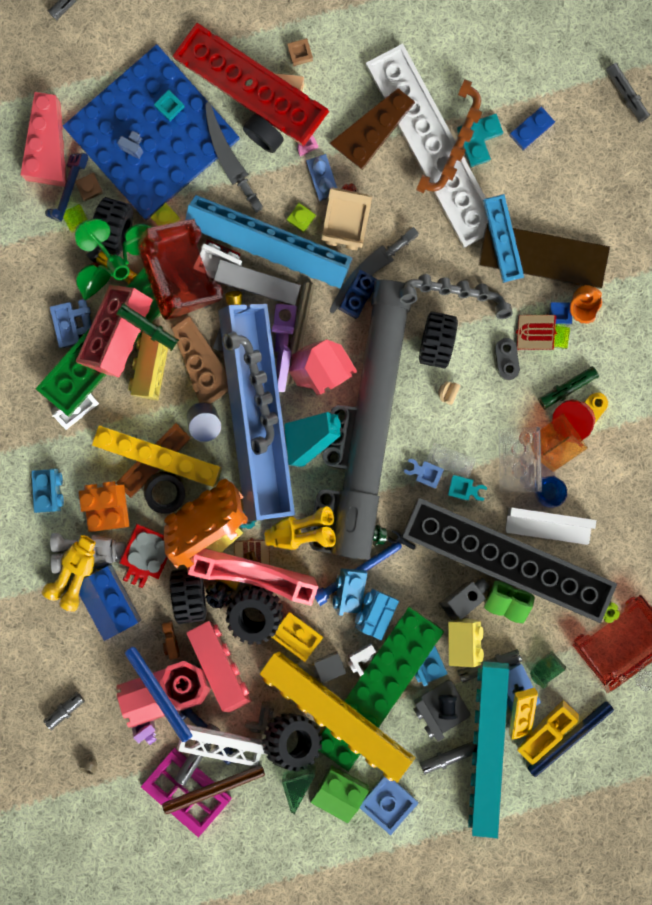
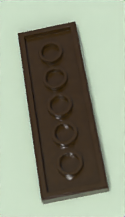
M487 223L478 266L499 270ZM513 228L523 274L583 286L589 285L599 289L602 288L610 246Z

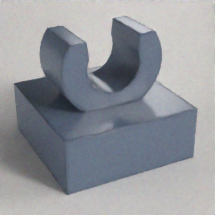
M132 131L128 139L120 137L117 144L122 151L140 159L143 153L139 145L142 140L140 134Z

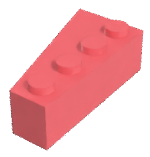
M34 93L21 176L29 182L65 187L67 180L61 103L56 95Z
M208 621L186 632L221 710L231 713L252 702L249 690L239 676L240 671L236 663H233L230 658V649L226 643L223 644L220 638L222 632L219 626Z

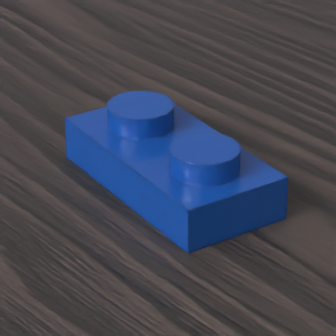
M541 106L512 131L509 136L524 151L554 125L555 121Z

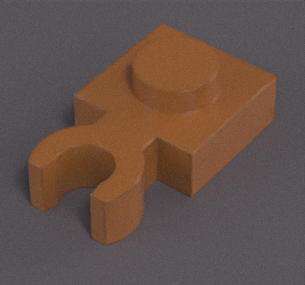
M172 621L164 622L162 624L165 634V643H163L164 653L169 655L170 660L179 658L180 652L176 635L174 634Z

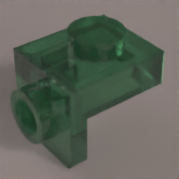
M551 651L532 666L530 675L534 683L545 689L552 679L565 671L566 666Z

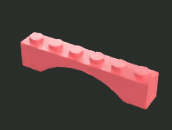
M206 548L194 555V565L187 568L188 575L208 580H232L255 585L277 593L291 601L312 606L318 589V584L313 576Z

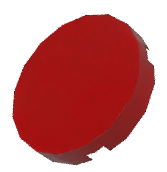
M571 399L564 401L555 409L552 424L560 437L567 441L577 442L584 440L592 433L596 418L588 404Z

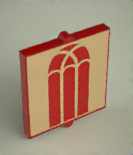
M519 315L518 330H516V334H518L517 350H554L555 335L557 334L555 330L556 315Z

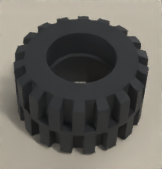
M105 197L98 204L93 219H102L107 222L110 227V235L107 240L101 243L109 254L118 256L123 251V242L127 241L125 239V232L132 227L133 208L131 204ZM97 245L95 250L103 252L101 248Z
M433 311L429 313L420 346V364L446 369L450 363L458 327L456 316Z
M187 569L172 570L170 574V594L175 620L178 624L205 621L207 609L203 578L188 575Z
M252 585L250 589L247 586L242 591H238L226 612V623H229V631L233 630L232 635L235 638L238 636L240 637L239 641L244 643L246 640L249 645H253L254 642L257 645L262 644L263 640L265 642L269 641L275 635L283 617V611H281L283 606L282 603H278L279 597L277 595L274 597L272 591H266L261 587L258 589L255 585ZM252 607L260 610L265 616V621L254 622L246 616L244 609Z
M283 713L281 717L276 716L273 718L274 723L269 722L267 725L269 727L268 731H264L266 739L262 740V744L266 745L263 750L264 753L268 754V760L272 761L276 766L295 772L300 771V769H307L308 764L313 765L315 763L313 759L318 758L320 755L317 753L318 749L322 748V744H319V741L322 740V735L318 734L320 729L315 726L316 723L307 717L293 713ZM296 731L298 734L297 746L292 752L288 753L287 739L292 732Z

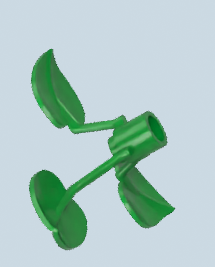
M90 219L80 223L74 234L77 245L84 251H92L98 245L108 258L107 267L102 264L98 267L88 265L78 272L76 285L83 299L87 300L107 284L110 276L117 280L125 279L130 273L127 266L129 264L127 252L131 255H141L147 252L154 244L163 239L160 233L146 224H137L130 227L125 232V239L127 241L122 244V258L117 255L111 256L101 243L107 240L110 235V227L107 222L102 219Z

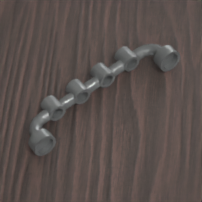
M423 274L418 279L407 281L399 292L400 302L403 304L416 302L417 292L415 288H420L421 292L433 290L439 291L441 295L452 293L458 294L459 298L470 296L476 297L478 301L493 300L498 304L495 307L498 319H507L513 314L511 304L506 303L505 299L498 293L488 291L486 284H478L474 289L470 288L469 282L465 280L459 281L456 285H451L450 279L447 277L440 278L437 282H432L430 275Z
M236 332L226 333L223 336V343L227 350L237 349L240 347V344L245 350L244 361L249 365L251 373L249 380L256 392L255 403L260 407V422L266 430L265 438L259 436L251 440L252 451L254 454L260 455L267 452L268 446L273 442L275 435L273 425L278 423L276 413L269 412L268 404L273 401L272 395L269 391L264 392L262 385L267 382V375L263 370L259 371L257 363L262 360V355L259 350H253V346L247 337L238 335Z

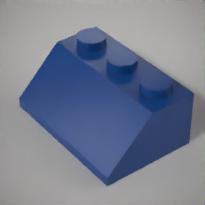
M112 565L83 579L79 595L104 641L142 621Z

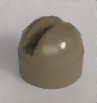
M86 757L81 761L78 769L86 774L94 775L98 764L96 759L93 758L90 761V757Z

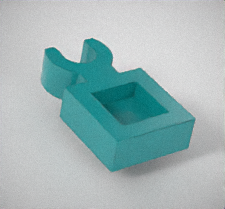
M452 475L447 495L469 501L470 495H473L474 499L484 501L485 498L479 497L477 492L479 489L487 490V487L485 485L474 487L472 486L474 480Z

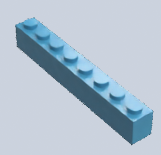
M197 195L188 205L184 222L185 227L228 243L233 247L248 251L253 255L268 259L270 262L288 267L290 270L308 275L310 278L323 281L330 286L341 288L349 270L352 257Z

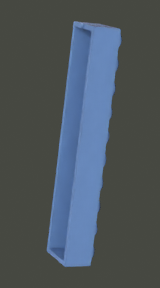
M250 304L248 306L228 305L218 310L241 491L244 497L242 498L244 514L248 517L247 522L293 516L295 511L267 304ZM236 332L238 335L247 337L253 346V350H259L262 355V360L257 363L259 371L263 370L267 375V382L262 385L264 392L269 391L272 395L273 401L268 404L269 412L276 413L278 423L273 425L275 434L273 442L268 446L267 452L256 455L252 451L251 440L259 436L265 438L266 430L260 422V407L255 403L256 392L249 380L251 374L249 365L244 361L245 350L241 344L237 349L227 350L223 343V336L226 333Z

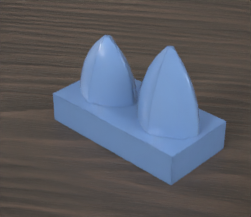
M324 154L306 160L319 201L329 199L331 187L337 188L327 155Z

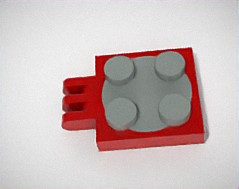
M136 523L119 560L120 564L128 567L123 581L127 582L130 575H133L130 584L135 585L138 578H141L138 587L143 588L148 576L159 579L168 560L165 554L163 534Z

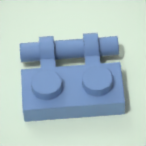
M79 300V309L73 310L71 302L50 307L60 349L74 346L80 339V336L84 335L91 327L90 307H87L86 300ZM76 317L82 318L83 327H77Z

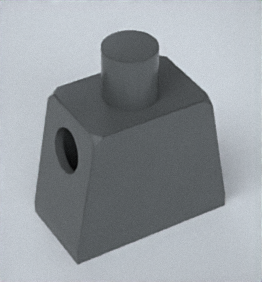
M483 578L479 579L476 583L467 582L439 602V605L451 620H461L485 600L483 593L490 587Z

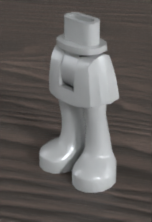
M52 533L50 538L51 551H67L78 540L64 539L61 534ZM92 535L91 539L96 542L93 549L95 551L93 555V569L117 562V559H120L126 542H116V540L112 541L108 537ZM53 554L51 556L52 573L61 572L63 566L61 560L64 554Z

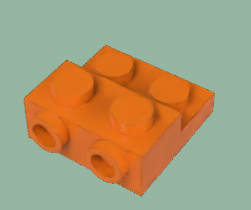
M115 481L102 483L103 487L97 488V484L85 485L84 490L79 491L81 512L86 511L88 532L129 527L124 485H116Z

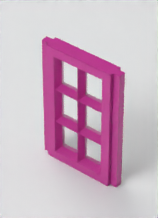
M174 747L142 784L141 788L160 805L172 800L171 796L178 788L185 794L189 793L186 788L176 782L165 771L172 761L181 768L187 757ZM198 767L191 775V778L201 787L215 783ZM161 774L174 784V787L168 794L154 783ZM227 792L213 796L218 803L212 810H209L201 802L196 803L208 813L201 823L188 813L193 805L171 814L199 838L226 807L232 797Z

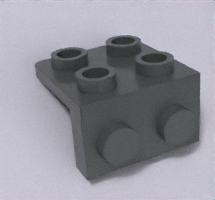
M450 680L443 682L414 700L416 707L413 710L419 720L424 718L427 726L424 727L430 738L435 737L437 742L445 738L443 733L465 721L471 715ZM439 695L458 696L455 714L458 715L457 719L445 720L438 718V714H440Z

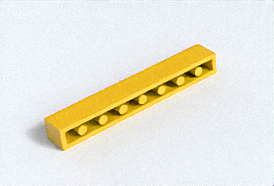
M280 651L273 654L260 672L266 684L278 688L284 698L293 700L297 703L296 706L299 710L311 714L314 717V721L318 725L326 726L330 729L332 736L336 739L344 740L349 744L348 748L351 751L363 755L366 758L365 761L370 766L378 767L382 770L383 775L388 780L398 783L416 757Z

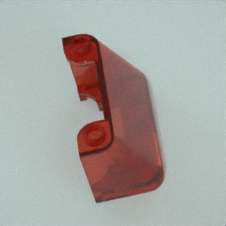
M195 219L147 228L138 243L143 265L164 320L173 319L219 302L223 298L221 286L215 281H209L197 244L199 238H201V229L196 225Z
M639 595L637 598L633 596L627 600L624 612L619 615L617 620L608 623L592 636L579 635L574 640V644H572L573 649L607 694L617 689L652 663V607L642 595Z

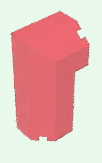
M327 339L306 345L292 354V362L289 367V373L296 385L314 390L316 395L325 393L324 389L327 387L330 390L335 388L357 372L342 345Z
M186 661L167 666L166 669L153 673L177 712L202 704L212 689L203 669ZM141 678L117 685V689L121 690V692L117 693V699L124 719L129 718L130 720L127 723L128 727L133 728L165 717Z

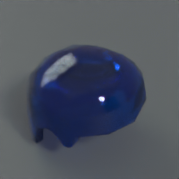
M556 476L542 477L535 487V496L542 506L555 508L565 502L568 489L564 481Z

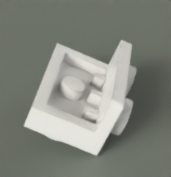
M203 243L193 270L214 279L219 260L242 266V261L239 260L240 257L232 252H228V254L221 252V248L215 244L209 243V245Z

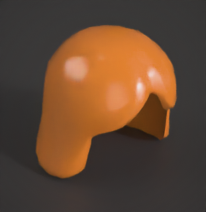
M589 285L576 289L570 305L571 315L576 321L589 324L595 320L596 314L602 306V292L596 287Z

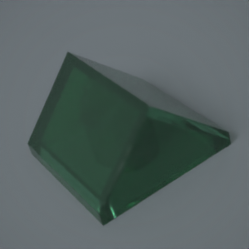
M307 765V769H300L297 772L293 770L283 772L282 784L290 811L293 814L296 813L315 777V765Z

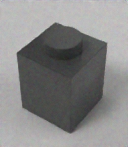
M338 651L315 660V666L312 667L315 678H320L322 683L346 674Z

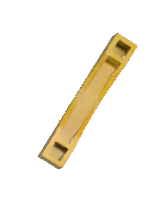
M100 425L92 443V446L211 487H216L222 467Z

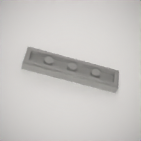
M219 260L213 280L289 305H295L301 286L223 260Z

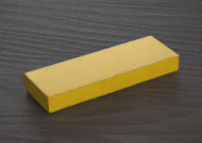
M535 687L514 694L509 728L511 739L531 735L538 696Z

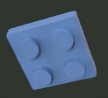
M383 776L366 795L360 809L391 836L419 802L396 781H390Z

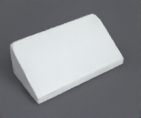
M90 393L70 417L66 416L56 406L51 409V413L65 429H68L99 403Z

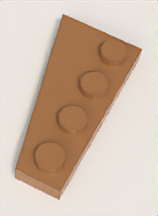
M187 317L172 327L175 338L179 339L177 344L199 403L212 404L229 392L226 369L191 317Z

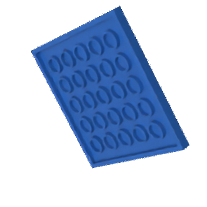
M157 44L63 125V128L146 221L218 159L207 122L206 103L208 101ZM168 90L185 106L171 121L165 118L154 106ZM213 108L219 127L228 145L232 147L240 140V137ZM132 131L140 134L142 140L139 145L143 150L140 159L120 149L117 143L121 136L128 139Z

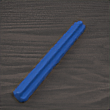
M135 647L127 649L125 651L126 657L182 742L190 740L193 737L192 733Z

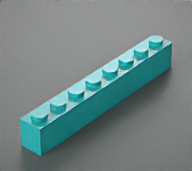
M483 661L482 668H478L477 681H481V689L476 690V702H480V710H475V723H478L479 726L478 731H474L473 744L477 745V752L472 754V765L476 766V773H471V786H475L474 794H470L469 807H473V815L469 814L468 828H472V836L498 839L509 663Z

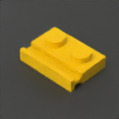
M289 611L272 638L306 662L310 654H312L323 639V636Z

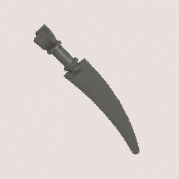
M207 102L206 116L209 132L220 164L232 185L238 182L237 186L241 187L247 197L246 200L250 202L252 208L257 213L263 209V205L256 197L257 194L252 191L247 183L248 179H245V177L249 174L228 145L216 120L211 103Z
M413 227L405 235H401V238L394 244L387 246V249L382 245L369 255L344 283L330 308V313H334L338 309L360 269L372 276L393 262L392 255L395 256L398 250L405 245L408 246V243L419 236L418 231Z

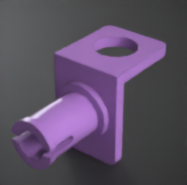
M277 303L275 306L274 325L271 331L276 333L275 352H278L279 345L288 346L289 334L294 332L297 309L295 305ZM287 309L291 312V318L288 321L280 319L279 313L281 310Z

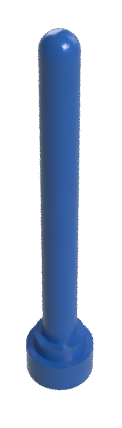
M401 543L392 544L354 570L368 571L400 550L402 547ZM336 581L326 588L317 589L315 599L320 606L327 602V599L330 598L329 595L337 591Z

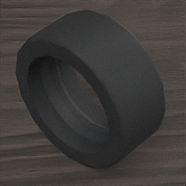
M253 114L243 126L246 135L267 152L275 153L284 141L281 133L273 125L256 114Z
M158 472L146 481L144 497L148 506L153 511L160 514H170L182 506L185 499V488L175 474ZM160 481L172 482L177 489L176 498L166 505L157 503L152 497L153 487Z

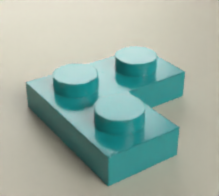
M497 113L479 119L478 124L474 122L472 124L471 130H474L470 142L465 141L463 145L470 168L491 160L485 141L501 136L504 133ZM463 125L457 127L458 135Z

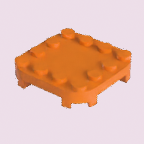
M226 478L222 479L211 490L204 491L193 502H187L177 513H171L164 519L166 523L163 531L165 554L176 568L183 564L187 568L194 565L195 554L224 535L233 540L238 536L235 532L241 524L247 523L248 517L244 514L241 505V499L244 497L235 485Z

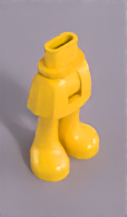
M326 506L319 508L313 515L296 520L294 516L286 517L273 525L271 529L265 530L266 546L273 545L282 549L296 550L300 544L314 541L323 547H333L336 543V536L331 528L321 527L301 533V529L332 525L334 514L331 508Z
M81 535L79 540L64 553L61 560L62 570L57 580L53 583H47L42 589L41 593L45 598L49 600L61 598L59 602L61 608L66 611L77 610L80 603L79 591L85 576H90L93 571L95 541L85 535ZM71 573H74L75 575L73 577V580L67 592L65 593Z

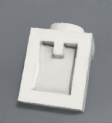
M372 643L349 655L351 660L348 664L353 673L358 672L360 676L364 674L358 662L366 663L374 658L373 654L376 653V650Z

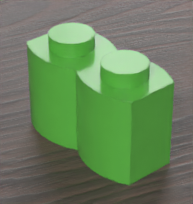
M495 581L486 597L484 608L492 614L505 616L512 622L524 623L533 608L535 596L525 590L515 589L507 583Z

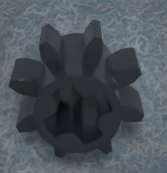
M216 582L214 585L210 584L205 591L207 593L206 601L213 608L221 609L223 606L227 607L232 600L230 598L232 594L231 589L225 583Z

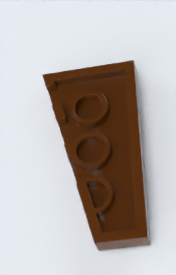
M397 88L329 144L363 170L412 108L415 101Z

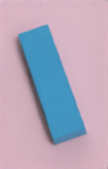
M505 194L483 199L502 283L524 278Z

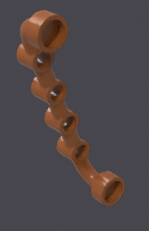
M464 79L458 95L466 98L467 94L473 98V103L440 179L436 183L429 182L430 177L422 175L416 191L423 194L425 190L439 191L444 188L448 179L453 181L457 169L454 168L456 161L461 162L466 151L462 147L465 141L470 142L474 130H471L473 122L478 124L482 111L479 110L481 96L475 88L471 87L472 82Z

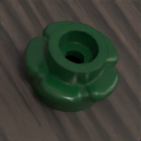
M376 525L372 543L374 546L378 544L383 545L387 538V530Z

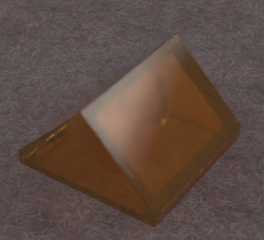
M561 414L528 438L537 459L552 472L588 449L564 414Z

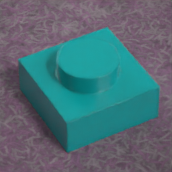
M170 90L154 104L155 108L169 121L185 107Z

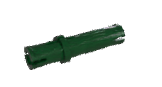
M125 303L122 304L116 315H119L149 335L152 341H158L170 349V351L173 350L179 339L164 331L161 325L158 327Z
M591 366L562 385L554 386L552 391L539 397L538 401L542 408L546 410L549 406L558 401H564L566 396L594 379L599 378V374Z

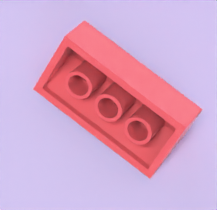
M109 285L76 362L106 375L119 378L125 368L127 358L133 350L137 335L141 330L119 315H116L122 304L125 303L146 317L153 299L135 288Z

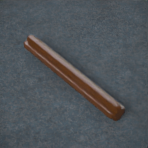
M258 765L164 802L162 804L165 814H170L264 777V769L262 765Z

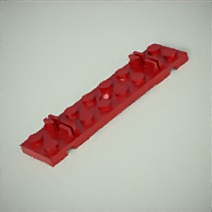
M199 23L195 24L172 56L177 62L268 121L302 146H305L329 113L328 108L316 100H312L308 95L219 36H215ZM248 80H253L250 86H246Z

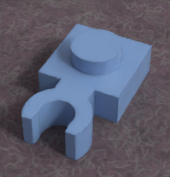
M409 459L408 462L414 464V469L412 471L405 469L404 472L408 475L417 474L416 481L436 489L444 469L425 461L421 467L414 459Z

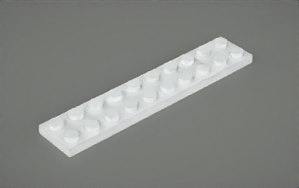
M401 44L366 62V67L383 99L399 88L415 101V104L398 124V127L423 174L430 177L429 182L436 183L440 179L456 141L406 48ZM463 156L461 162L456 161L454 168L457 169L453 181L448 179L444 188L433 193L462 247L465 248L484 237L485 226L488 221L483 205V199H486Z

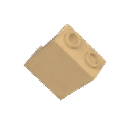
M331 187L321 240H324L325 244L337 246L338 243L346 245L345 248L351 250H358V247L362 248L373 195Z

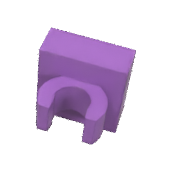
M154 721L132 728L133 738L138 744L144 739L149 745L157 740L154 733L156 731Z

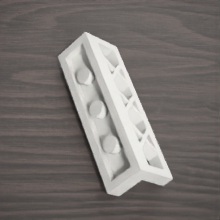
M187 725L193 735L191 739L197 740L198 743L192 747H186L185 742L179 740L177 750L180 752L255 767L258 766L261 754L267 755L264 753L263 748L266 745L262 744V740ZM204 744H216L218 747L212 751H206ZM231 747L236 748L238 751L231 755H226L223 749ZM243 752H255L253 760L246 759Z

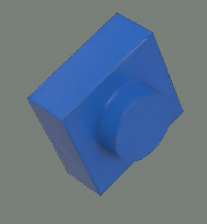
M551 302L549 304V315H556V325L572 324L571 302Z

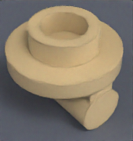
M448 381L445 382L438 391L440 400L452 405L460 385Z

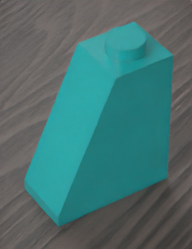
M325 412L284 423L288 465L304 467L341 436V423L338 415Z

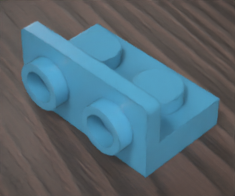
M59 469L32 471L34 513L61 511V507L64 506L63 494H60L63 477L62 473H59Z
M341 568L340 575H337L336 588L338 589L337 595L333 597L332 606L339 616H343L344 612H361L367 572L365 570Z
M434 646L415 674L418 683L422 681L424 686L448 674L436 646Z

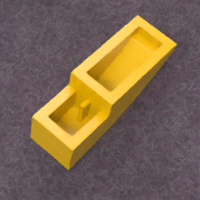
M562 700L531 732V735L527 736L517 751L534 765L563 739V735L579 721V714Z

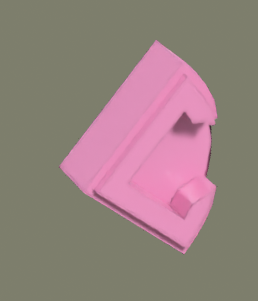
M313 135L305 146L298 143L300 157L318 148Z

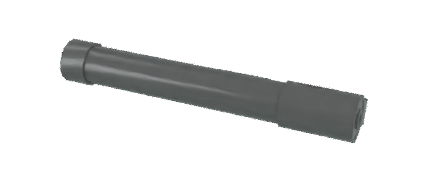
M375 280L371 301L373 308L356 407L337 405L330 411V413L337 415L340 411L344 410L346 416L344 420L340 421L342 439L339 442L334 441L324 449L323 460L329 466L346 469L343 490L339 492L325 489L319 491L316 496L313 514L319 508L328 506L334 514L333 524L329 526H313L310 530L329 527L335 533L336 543L333 547H319L317 542H309L313 550L343 557L370 560L380 496H378L407 314L411 309V304L400 302L399 292L403 289L404 282ZM337 452L339 455L338 461L332 463L330 456L332 453ZM326 494H330L332 497L329 505L324 504L323 501Z

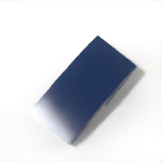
M360 269L338 309L357 319L367 299L370 298L373 292L375 280L378 279Z

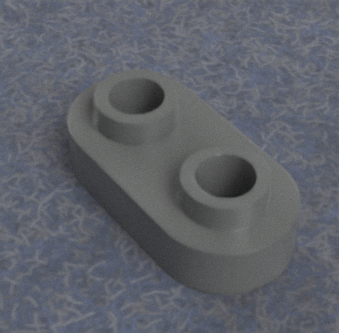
M503 338L495 346V355L499 376L509 381L518 376L520 366L516 343L512 339ZM504 345H508L510 347L509 352H505L503 350ZM506 366L513 368L512 373L506 371Z

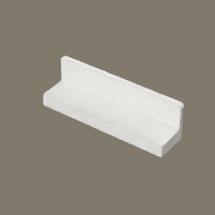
M509 507L505 531L506 533L588 545L591 528L595 529L596 520Z

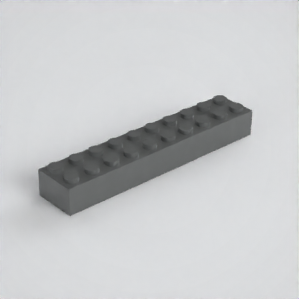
M417 498L401 537L598 623L602 622L617 587L615 582L421 498Z

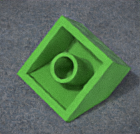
M330 765L310 803L349 823L362 805L369 792V788L362 781Z

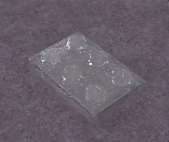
M540 427L498 429L500 492H542Z

